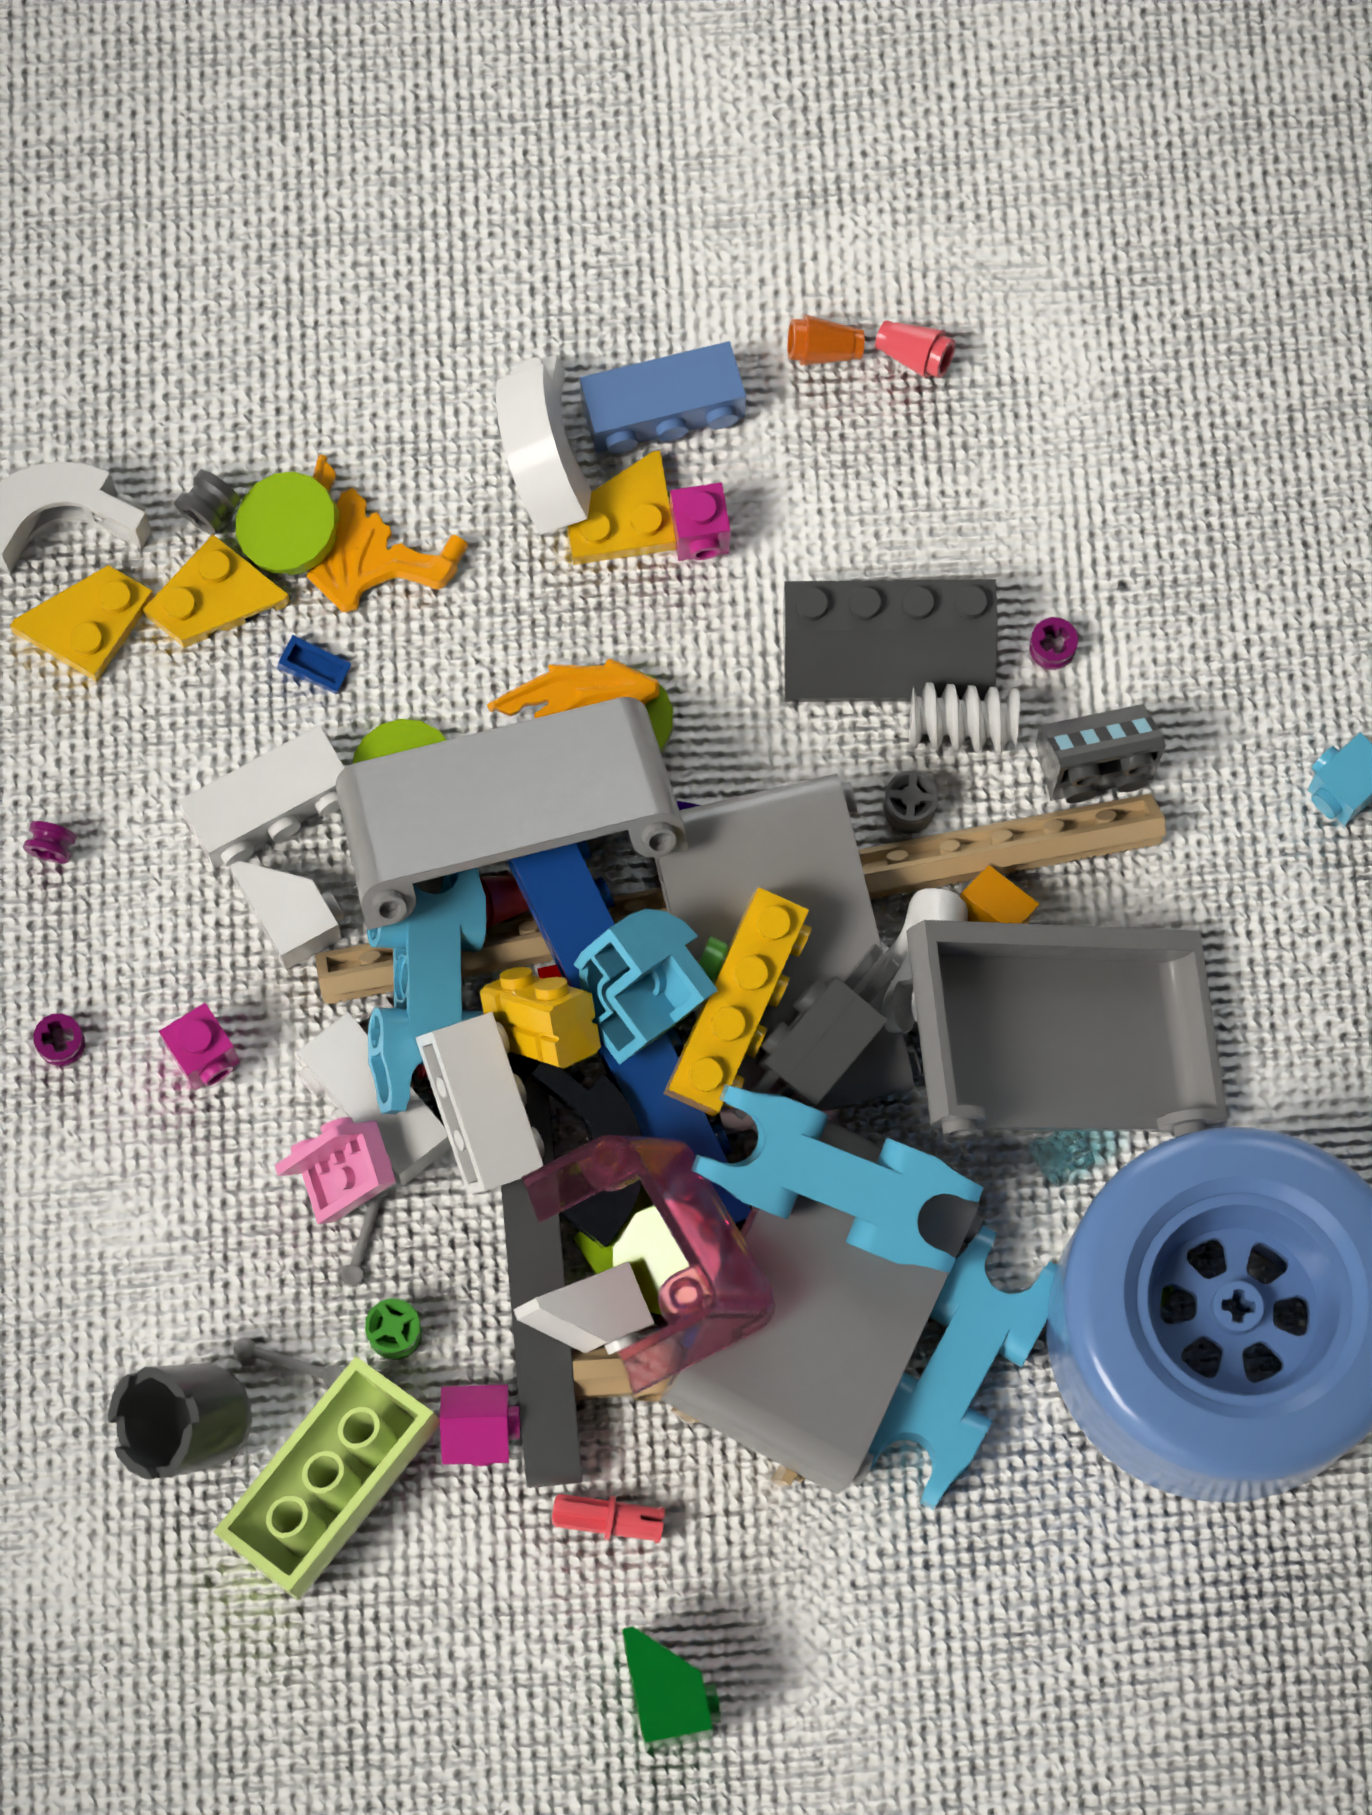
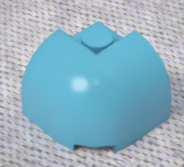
M644 909L628 915L585 948L573 964L579 969L581 990L592 993L596 1015L592 1023L597 1024L599 1038L619 1065L673 1028L718 991L706 975L704 969L686 948L698 935L683 920L666 911Z

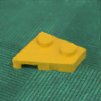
M660 450L652 451L591 492L588 518L567 526L573 565L676 550V539Z

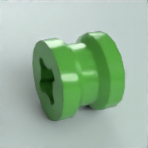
M389 1298L378 1302L370 1309L365 1321V1331L371 1348L379 1356L387 1360L407 1358L418 1349L422 1341L423 1329L417 1311L410 1303L401 1299ZM385 1336H388V1337H390V1338H395V1339H389V1338L386 1337V1338H384V1339L382 1340L381 1338H383V1337H385Z

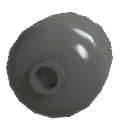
M211 1363L144 1367L136 1373L127 1374L121 1379L112 1393L108 1410V1422H116L117 1437L121 1447H115L117 1457L129 1472L146 1480L170 1478L213 1469L230 1461L238 1455L249 1437L252 1411L251 1402L245 1387L231 1371Z

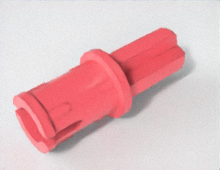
M559 1494L553 1503L551 1519L552 1525L555 1527L604 1534V1540L608 1541L610 1536L613 1535L654 1541V1543L660 1544L665 1507L659 1506L657 1508L616 1502V1496L610 1495L609 1501Z

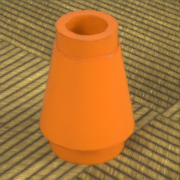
M807 314L803 316V319L792 318L787 335L788 359L799 361L801 366L850 361L851 359L861 360L865 344L864 330Z

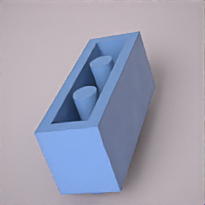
M730 341L579 377L580 399L596 453L609 451L613 454L624 453L634 449L641 442L657 438L660 441H673L685 436L690 430L707 426L711 429H722L733 425L739 418L745 417L746 394Z

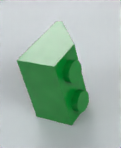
M634 1626L622 1628L623 1644L645 1753L712 1739V1724L721 1723L720 1718H722L715 1683L704 1686L700 1670Z

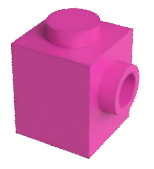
M722 482L670 490V510L678 561L691 559L707 560L718 555L729 554L731 530Z
M206 1003L201 1004L159 1031L166 1048L194 1091L203 1085L210 1086L221 1081L232 1072L235 1065L240 1063L233 1044Z
M508 1384L441 1386L440 1437L442 1465L472 1464L475 1466H488L493 1463H509L510 1440H520V1407H509Z

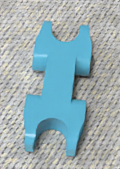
M478 867L445 875L442 889L438 894L423 892L413 883L416 895V905L413 912L398 923L367 930L368 941L371 947L393 948L394 1008L375 1007L372 1010L368 1026V1063L373 1075L377 1102L381 1114L397 1115L399 1112L406 1111L407 1103L410 1099L412 1073L417 1065H424L415 1037L484 1014L483 1011L462 1010L461 951L479 952L482 949L486 935V896L481 884Z
M725 1084L719 1099L752 1117L757 1125L759 1135L757 1146L749 1157L742 1162L733 1164L697 1155L691 1169L692 1171L717 1183L741 1202L787 1220L790 1217L798 1194L855 1216L845 1241L846 1243L897 1264L918 1265L947 1273L951 1272L956 1258L924 1241L919 1233L917 1224L919 1211L927 1200L935 1195L944 1193L956 1195L968 1201L978 1202L984 1187L963 1177L941 1159L889 1138L885 1140L877 1163H873L820 1141L830 1116L829 1114L779 1094L758 1093Z
M984 1225L964 1252L955 1259L951 1272L948 1274L929 1316L948 1328L920 1379L906 1372L903 1373L868 1450L869 1453L874 1455L870 1469L874 1467L883 1450L896 1441H913L927 1450L932 1460L933 1471L919 1503L933 1511L952 1484L967 1471L993 1422L992 1419L970 1408V1405L996 1356L1000 1355L1022 1367L1048 1319L1050 1291L1057 1265L1049 1261L1042 1269L1035 1283L1022 1293L1008 1294L999 1291L990 1283L985 1273V1261L992 1250L997 1232Z

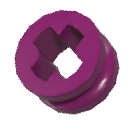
M1050 617L1039 622L1031 634L1029 652L1034 662L1047 670H1058L1066 667L1072 661L1078 646L1076 629L1070 622L1058 617ZM1051 633L1054 639H1057L1059 636L1064 638L1062 653L1055 654L1053 648L1048 651L1042 648L1047 634Z
M32 821L29 831L33 836L31 840L24 842V851L45 861L60 864L68 863L71 854L67 851L68 845L75 844L76 834L53 823Z
M63 1013L48 1015L37 1024L33 1033L34 1045L41 1058L48 1064L56 1067L68 1066L82 1056L85 1048V1036L78 1022L71 1016ZM57 1028H63L68 1036L73 1035V1041H65L67 1049L62 1052H56L52 1044L45 1045L46 1039H53L51 1031Z

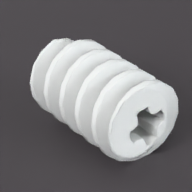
M926 682L920 696H916L913 686L909 724L911 748L918 747L923 734H928L932 749L934 750L939 749L945 735H949L953 751L960 750L966 737L971 738L974 752L976 753L981 752L987 738L992 739L996 754H1002L1008 740H1013L1016 748L1020 712L1019 690L1011 688L1003 703L1001 702L997 687H989L983 701H980L977 688L974 685H968L962 700L959 699L954 684L946 685L941 698L937 697L934 683Z

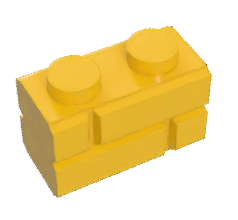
M515 967L500 973V979L483 986L484 988L480 991L483 1013L493 1012L495 1021L502 1024L508 1036L510 1052L564 1069L596 1054L601 1047L598 1026L596 1023H592V1020L596 1017L592 993L568 986L565 978L551 977L543 979L533 976L532 969L528 967Z

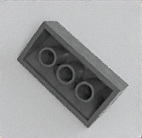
M996 579L784 581L783 652L785 702L911 701L913 686L916 696H920L926 682L934 683L938 698H941L947 684H954L959 699L962 700L968 685H974L977 688L980 700H983L989 687H996L998 636Z

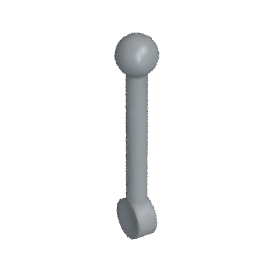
M390 1187L370 1199L351 1264L347 1265L341 1273L342 1281L348 1287H358L364 1280L361 1265L381 1200L388 1195Z
M240 1338L234 1344V1353L241 1359H248L252 1356L323 1379L325 1385L329 1388L343 1372L336 1365L323 1368L257 1347L250 1338Z

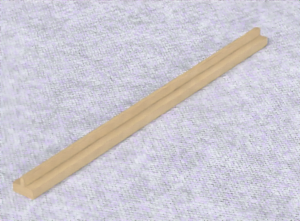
M1146 794L858 849L871 901L873 898L891 897L893 894L897 896L899 893L917 892L919 889L943 887L945 884L949 886L951 883H963L964 881L969 882L971 879L974 880L988 865L1000 874H1008L1009 872H1021L1023 869L1027 871L1029 868L1047 867L1049 864L1053 866L1055 863L1079 861L1081 858L1085 860L1087 857L1105 856L1107 853L1111 855L1113 852L1131 851L1133 848L1137 850L1139 847H1152L1162 843V837L1166 836L1165 817L1153 795ZM661 887L613 896L615 906L608 909L614 924L628 915L644 909L667 912ZM531 912L519 914L487 928L484 944L479 952L461 951V978L464 979L466 976L471 978L473 975L477 977L479 974L484 975L485 973L491 974L493 971L497 973L499 970L504 971L505 969L519 966L543 964L545 961L550 963L553 958ZM367 943L315 953L318 981L324 1004L345 1002L347 999L351 1001L353 998H365L367 995L372 997L373 994L378 996L380 993H392L394 990L393 948H374Z

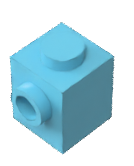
M1360 732L1340 751L1335 746H1332L1316 760L1311 767L1315 775L1307 789L1312 794L1311 799L1316 808L1330 819L1336 817L1344 826L1350 823L1372 802V743Z

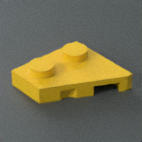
M212 534L143 608L145 617L182 647L186 648L208 639L216 631H228L246 624L245 618L273 607L276 611L283 609L290 603L286 592Z
M107 565L15 618L10 627L14 634L97 682L144 614L143 608L154 598V594L151 589Z

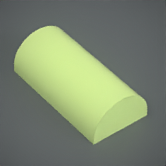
M355 1356L213 1532L273 1583L300 1601L438 1429L440 1419L429 1408Z

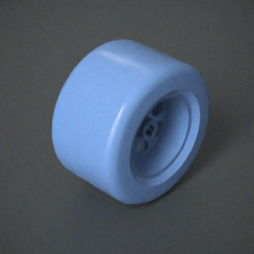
M1250 1127L1214 1128L1184 1134L1154 1146L1122 1167L1092 1200L1061 1254L1051 1286L1048 1319L1046 1321L1048 1354L1056 1384L1072 1417L1087 1438L1114 1464L1145 1484L1187 1499L1229 1503L1262 1499L1298 1487L1319 1475L1360 1443L1372 1431V1187L1339 1158L1316 1145L1280 1132ZM1218 1241L1224 1249L1226 1271L1219 1276L1206 1279L1189 1264L1187 1252L1203 1243ZM1251 1250L1269 1259L1283 1274L1270 1284H1263L1254 1279L1247 1272V1263ZM1173 1286L1194 1296L1195 1316L1192 1320L1177 1324H1167L1162 1321L1160 1301L1164 1287ZM1292 1298L1301 1299L1307 1318L1305 1335L1295 1336L1274 1325L1273 1309L1276 1302ZM1230 1300L1236 1301L1237 1310L1246 1312L1238 1323L1232 1321L1231 1312L1222 1310ZM1199 1338L1211 1341L1221 1350L1220 1364L1217 1374L1213 1378H1206L1198 1374L1181 1359L1182 1351ZM1262 1343L1280 1359L1282 1369L1279 1373L1268 1379L1253 1383L1245 1375L1242 1353L1246 1348Z

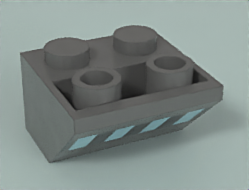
M1144 704L1040 725L1035 742L1050 801L1065 798L1067 803H1079L1089 800L1097 795L1096 791L1117 787L1118 792L1124 793L1147 786L1148 781L1154 778L1166 747L1162 733Z

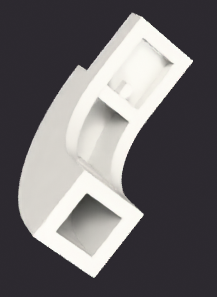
M557 354L544 359L537 357L527 359L518 364L513 370H510L509 376L496 381V410L505 454L522 501L540 535L587 519L591 498V489L575 460L563 424L561 396L566 370Z
M50 462L18 470L0 480V569L10 573L25 547L34 536L49 526L69 521L94 525L142 549L152 533L146 512H144L145 508L138 501L125 494L119 493L115 498L117 491L111 473L98 467L75 462Z

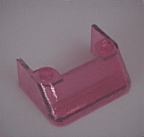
M605 1135L521 1178L533 1213L539 1223L602 1190H619L640 1179L689 1266L671 1275L663 1283L659 1291V1306L668 1326L618 1351L628 1384L633 1394L636 1395L766 1326L774 1315L775 1299L770 1283L710 1180L691 1170L696 1156L686 1143L675 1138Z

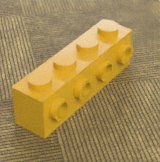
M760 887L752 894L714 982L718 991L704 1001L663 1094L711 1116L719 1113L722 1105L729 1108L733 1107L719 1098L725 1084L742 1088L745 1078L736 1073L744 1055L746 1054L754 1058L763 1041L767 1027L759 1024L767 1004L776 1008L783 996L790 977L781 974L789 954L799 957L807 942L812 927L803 923L809 909Z

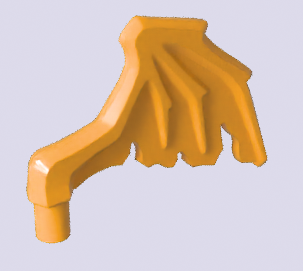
M319 455L313 478L330 493L331 487L336 480V472L327 463V457ZM351 488L341 492L336 504L339 510V523L337 522L335 533L337 539L334 547L319 565L311 568L307 573V578L341 612H351L359 608L360 598L365 591L394 578L413 581L438 590L446 587L457 573V564L466 552L469 544L459 536L451 535L439 555L421 554L407 548L403 543L395 544L388 550L387 542L392 536L390 527L382 522L377 512L372 513L370 517H366V500Z
M607 659L605 665L598 666L548 665L549 672L496 698L487 704V708L490 712L498 711L511 717L518 714L526 706H535L547 702V705L534 713L535 719L620 697L635 698L646 705V703L659 697L660 688L657 679L613 659Z

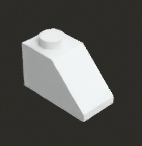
M238 861L230 865L235 883L286 970L342 940L337 922L345 917L329 890L320 894L312 879Z
M629 1262L539 1296L513 1309L517 1320L583 1353L605 1346L608 1355L619 1352L639 1343L636 1332L654 1324Z

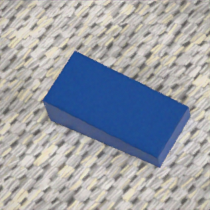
M294 635L291 636L277 665V669L334 694L338 693L351 667V663Z

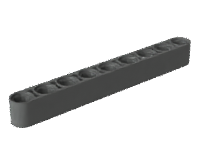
M509 1051L507 1057L513 1075L519 1076L526 1090L527 1104L524 1108L530 1126L536 1128L539 1132L545 1150L544 1158H542L544 1171L501 1186L527 1488L583 1483L571 1346L517 1320L513 1310L539 1296L566 1285L549 1093L529 1078L541 1061Z

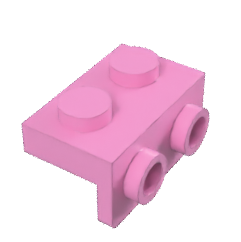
M343 1117L327 1122L320 1127L322 1134L316 1138L306 1139L290 1147L292 1154L275 1165L278 1176L302 1174L317 1224L336 1222L396 1183L391 1160L386 1152L377 1121L353 1123L351 1117Z

